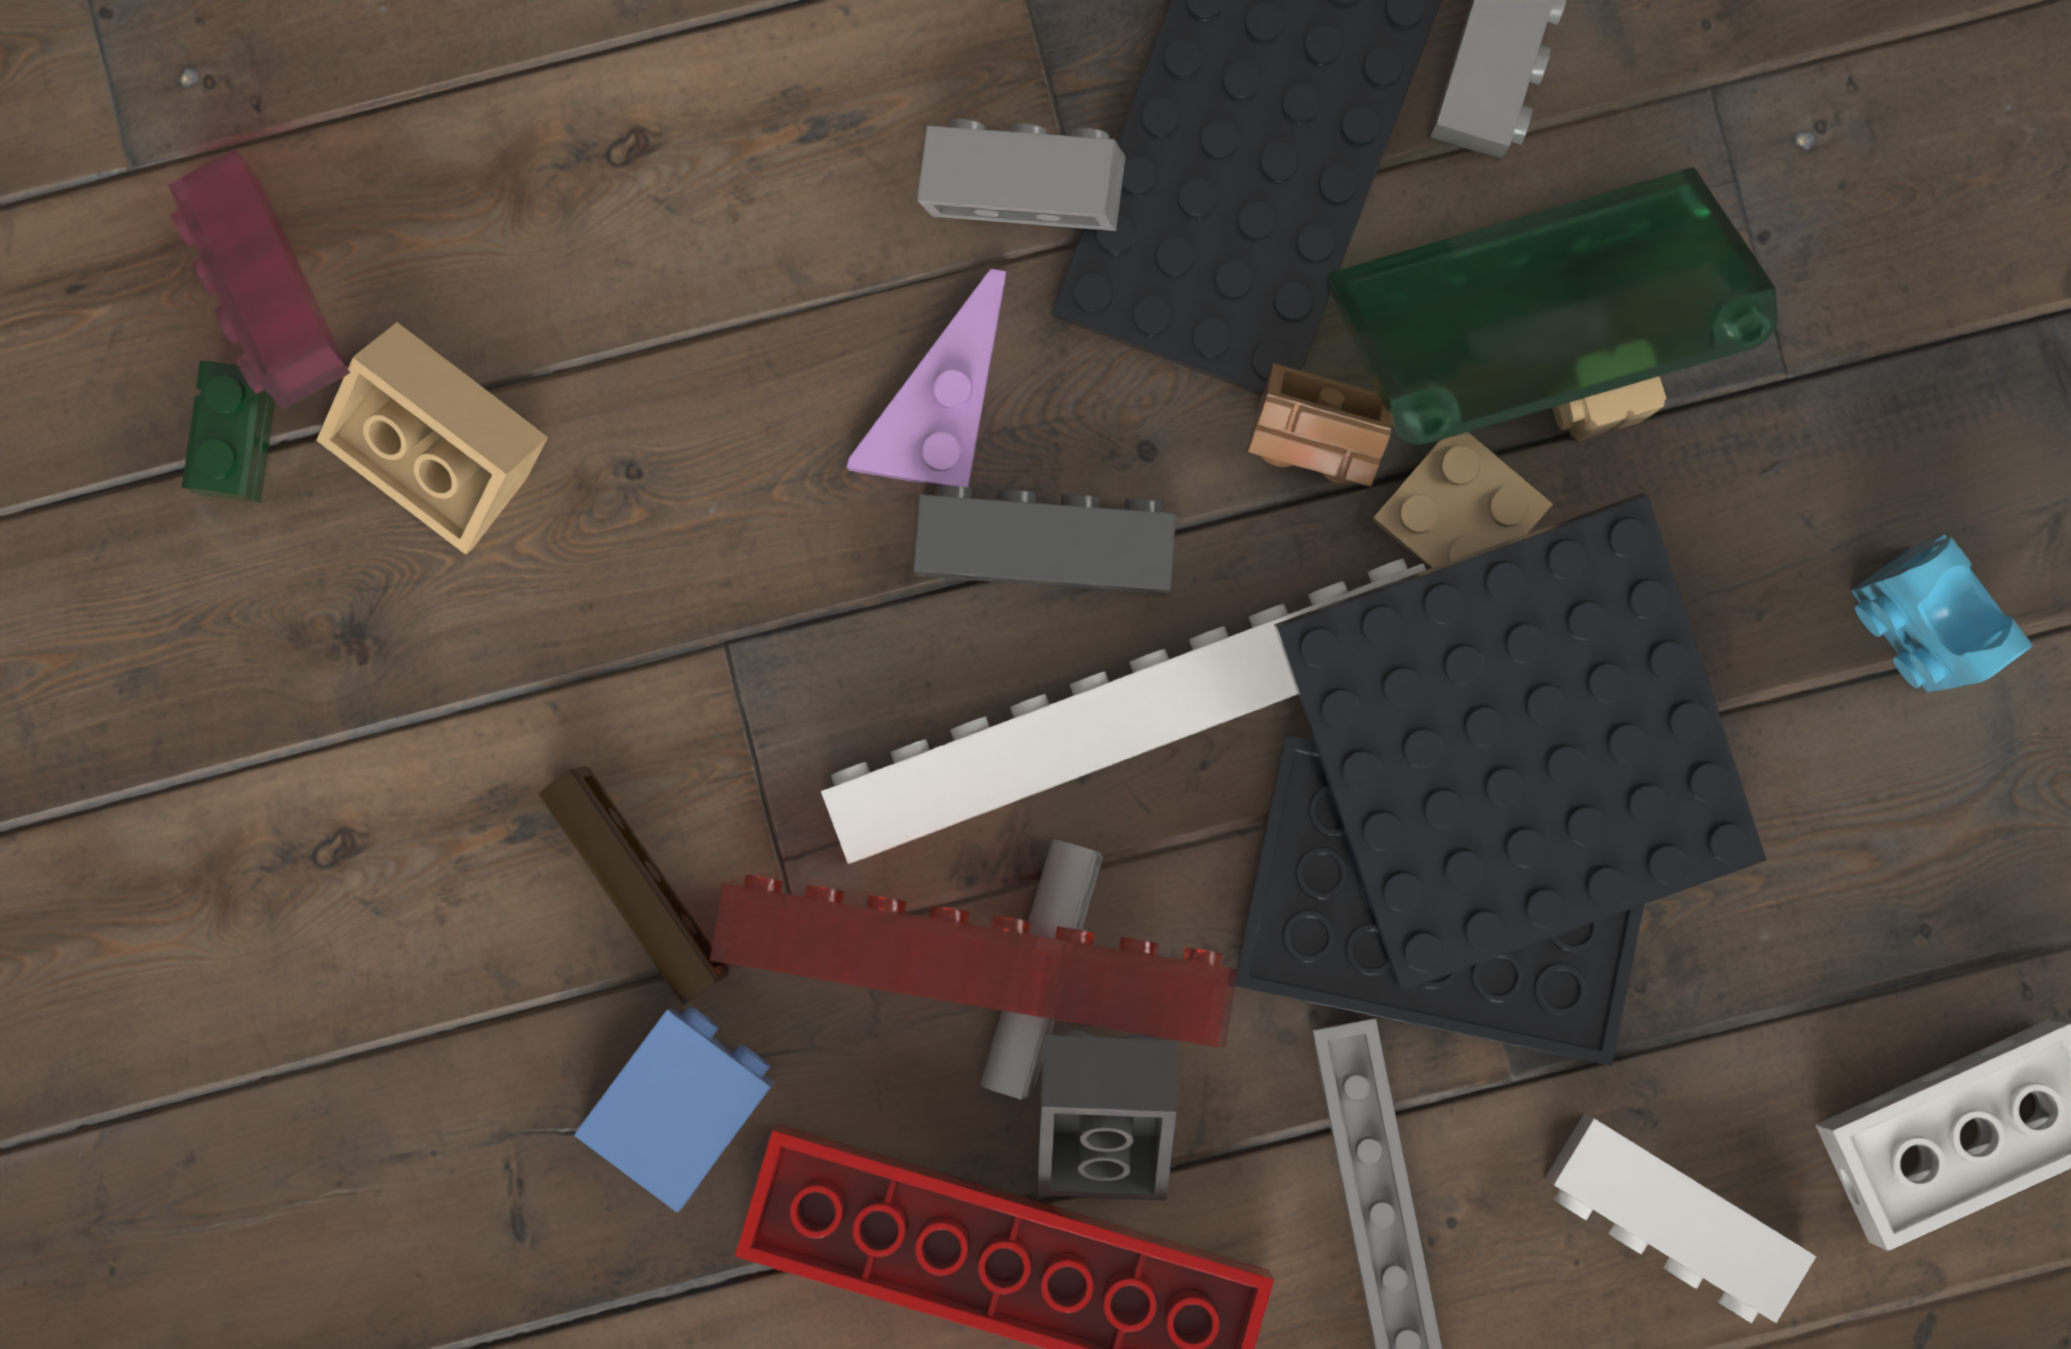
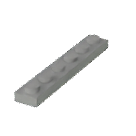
M1371 1017L1311 1029L1374 1348L1442 1349L1376 1018Z

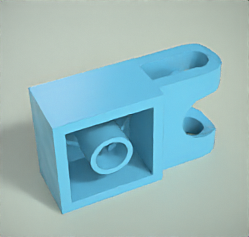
M1945 534L1909 547L1851 590L1859 601V604L1855 606V611L1862 623L1873 635L1880 637L1883 634L1898 653L1893 658L1898 671L1914 688H1919L1922 685L1926 692L1981 683L1994 676L2033 646L2015 620L2002 612L1970 569L1972 563L1952 537L1947 538Z

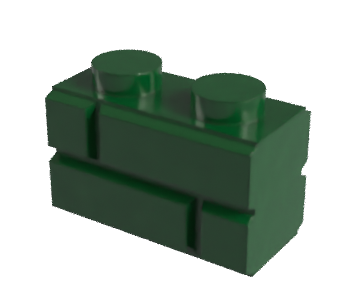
M200 361L196 388L201 390V393L194 398L182 488L198 495L261 503L278 377L261 368Z

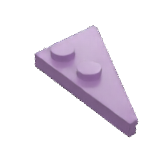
M996 269L988 271L849 457L847 465L849 471L934 486L954 485L969 487L1005 287L1006 271Z

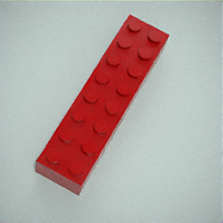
M780 1124L771 1132L735 1253L737 1258L1043 1349H1254L1274 1283L1270 1270Z

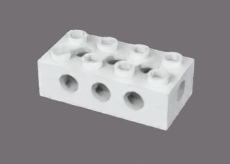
M2046 1020L1815 1124L1869 1243L1890 1251L2071 1169V1024ZM2031 1092L2035 1099V1111L2032 1117L2023 1123L2019 1114V1106L2022 1099ZM1974 1119L1977 1125V1137L1970 1147L1963 1149L1960 1143V1131L1967 1121ZM1915 1145L1919 1152V1163L1912 1173L1904 1176L1900 1167L1901 1157L1905 1150Z

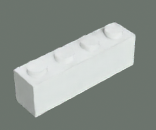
M1583 1114L1544 1178L1559 1188L1553 1199L1554 1201L1585 1220L1588 1219L1592 1210L1600 1213L1614 1222L1608 1233L1609 1235L1641 1255L1648 1244L1669 1256L1663 1268L1696 1289L1702 1279H1706L1724 1291L1718 1303L1750 1323L1754 1321L1758 1313L1777 1323L1817 1257L1586 1114Z

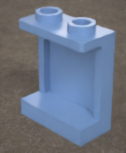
M689 1005L683 1013L675 1007L665 1011L574 1134L575 1137L677 1213L686 1205L700 1186L699 1184L775 1084L772 1079L765 1075L771 1066L763 1058L742 1044H739L735 1051L731 1050L714 1037L719 1027L700 1011Z

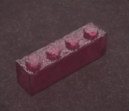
M235 149L169 184L168 186L179 208L170 214L172 221L185 243L189 247L194 245L197 247L201 257L192 261L193 267L209 294L214 295L218 293L223 306L214 310L215 315L229 340L233 344L240 342L245 355L237 359V363L251 389L256 394L266 390L280 408L284 409L350 374L351 372L263 185L239 152Z

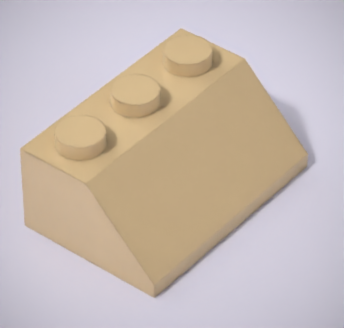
M396 322L353 356L316 441L466 555L474 548L528 478L548 437Z

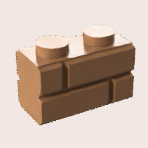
M1273 363L1256 411L1248 452L1260 455L1266 462L1277 467L1295 465L1320 472L1328 480L1337 484H1351L1355 482L1371 487L1380 459L1390 438L1396 398Z

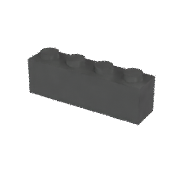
M935 485L934 496H919L914 573L918 577L1168 595L1171 590L1176 513L1162 512L1163 502L1154 500L1126 499L1123 510L1099 508L1100 498L1088 495H1061V505L1035 503L1036 493L1029 491L998 490L997 500L972 498V488Z

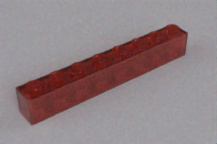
M745 875L743 887L723 884L710 961L1226 1048L1238 970L1222 967L1224 955L1222 953L1185 947L1183 960L1157 956L1159 943L1120 937L1119 949L1093 945L1095 932L1057 926L1055 939L1030 935L1032 922L994 916L992 928L967 924L968 911L932 905L929 918L905 914L907 901L869 895L867 907L843 904L845 891L807 885L805 897L782 894L783 881Z

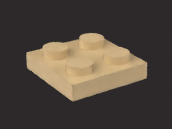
M1455 422L1372 518V521L1428 569L1528 534L1553 504L1461 425Z

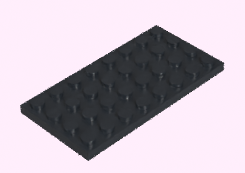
M1172 0L1117 142L1126 158L1116 231L1083 230L1052 311V317L1261 396L1273 363L1301 371L1442 0Z

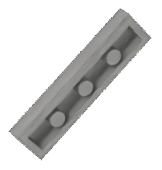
M1052 838L980 1086L1021 1100L1034 1096L1043 1065L1044 1035H1051L1103 860L1100 852Z

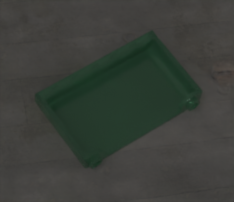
M1695 167L1328 273L1335 306L1397 434L1403 440L1412 444L1432 443L1753 349L1769 338L1778 320L1776 287Z

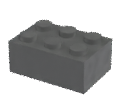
M1069 1031L1059 1036L1044 1035L1037 1196L1167 1200L1177 1113V1040H1161L1157 1036L1144 1033L1133 1034L1126 1038L1094 1037L1092 1034L1083 1031Z

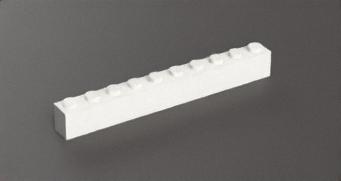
M1404 558L1369 571L1368 575L1372 583L1348 592L1344 581L1338 582L1308 594L1312 606L1291 614H1288L1285 604L1269 608L1249 617L1252 628L1230 637L1225 626L1208 631L1189 639L1193 651L1169 659L1165 649L1150 653L1129 662L1133 671L1130 675L1109 682L1104 671L1070 684L1074 695L1072 697L1049 704L1046 694L1010 707L1014 718L990 727L987 718L982 717L951 729L953 742L930 750L927 740H921L892 751L890 754L894 764L870 773L867 762L830 775L834 787L823 790L821 793L847 863H855L1298 695L1274 624L1425 571L1424 564L1407 569Z

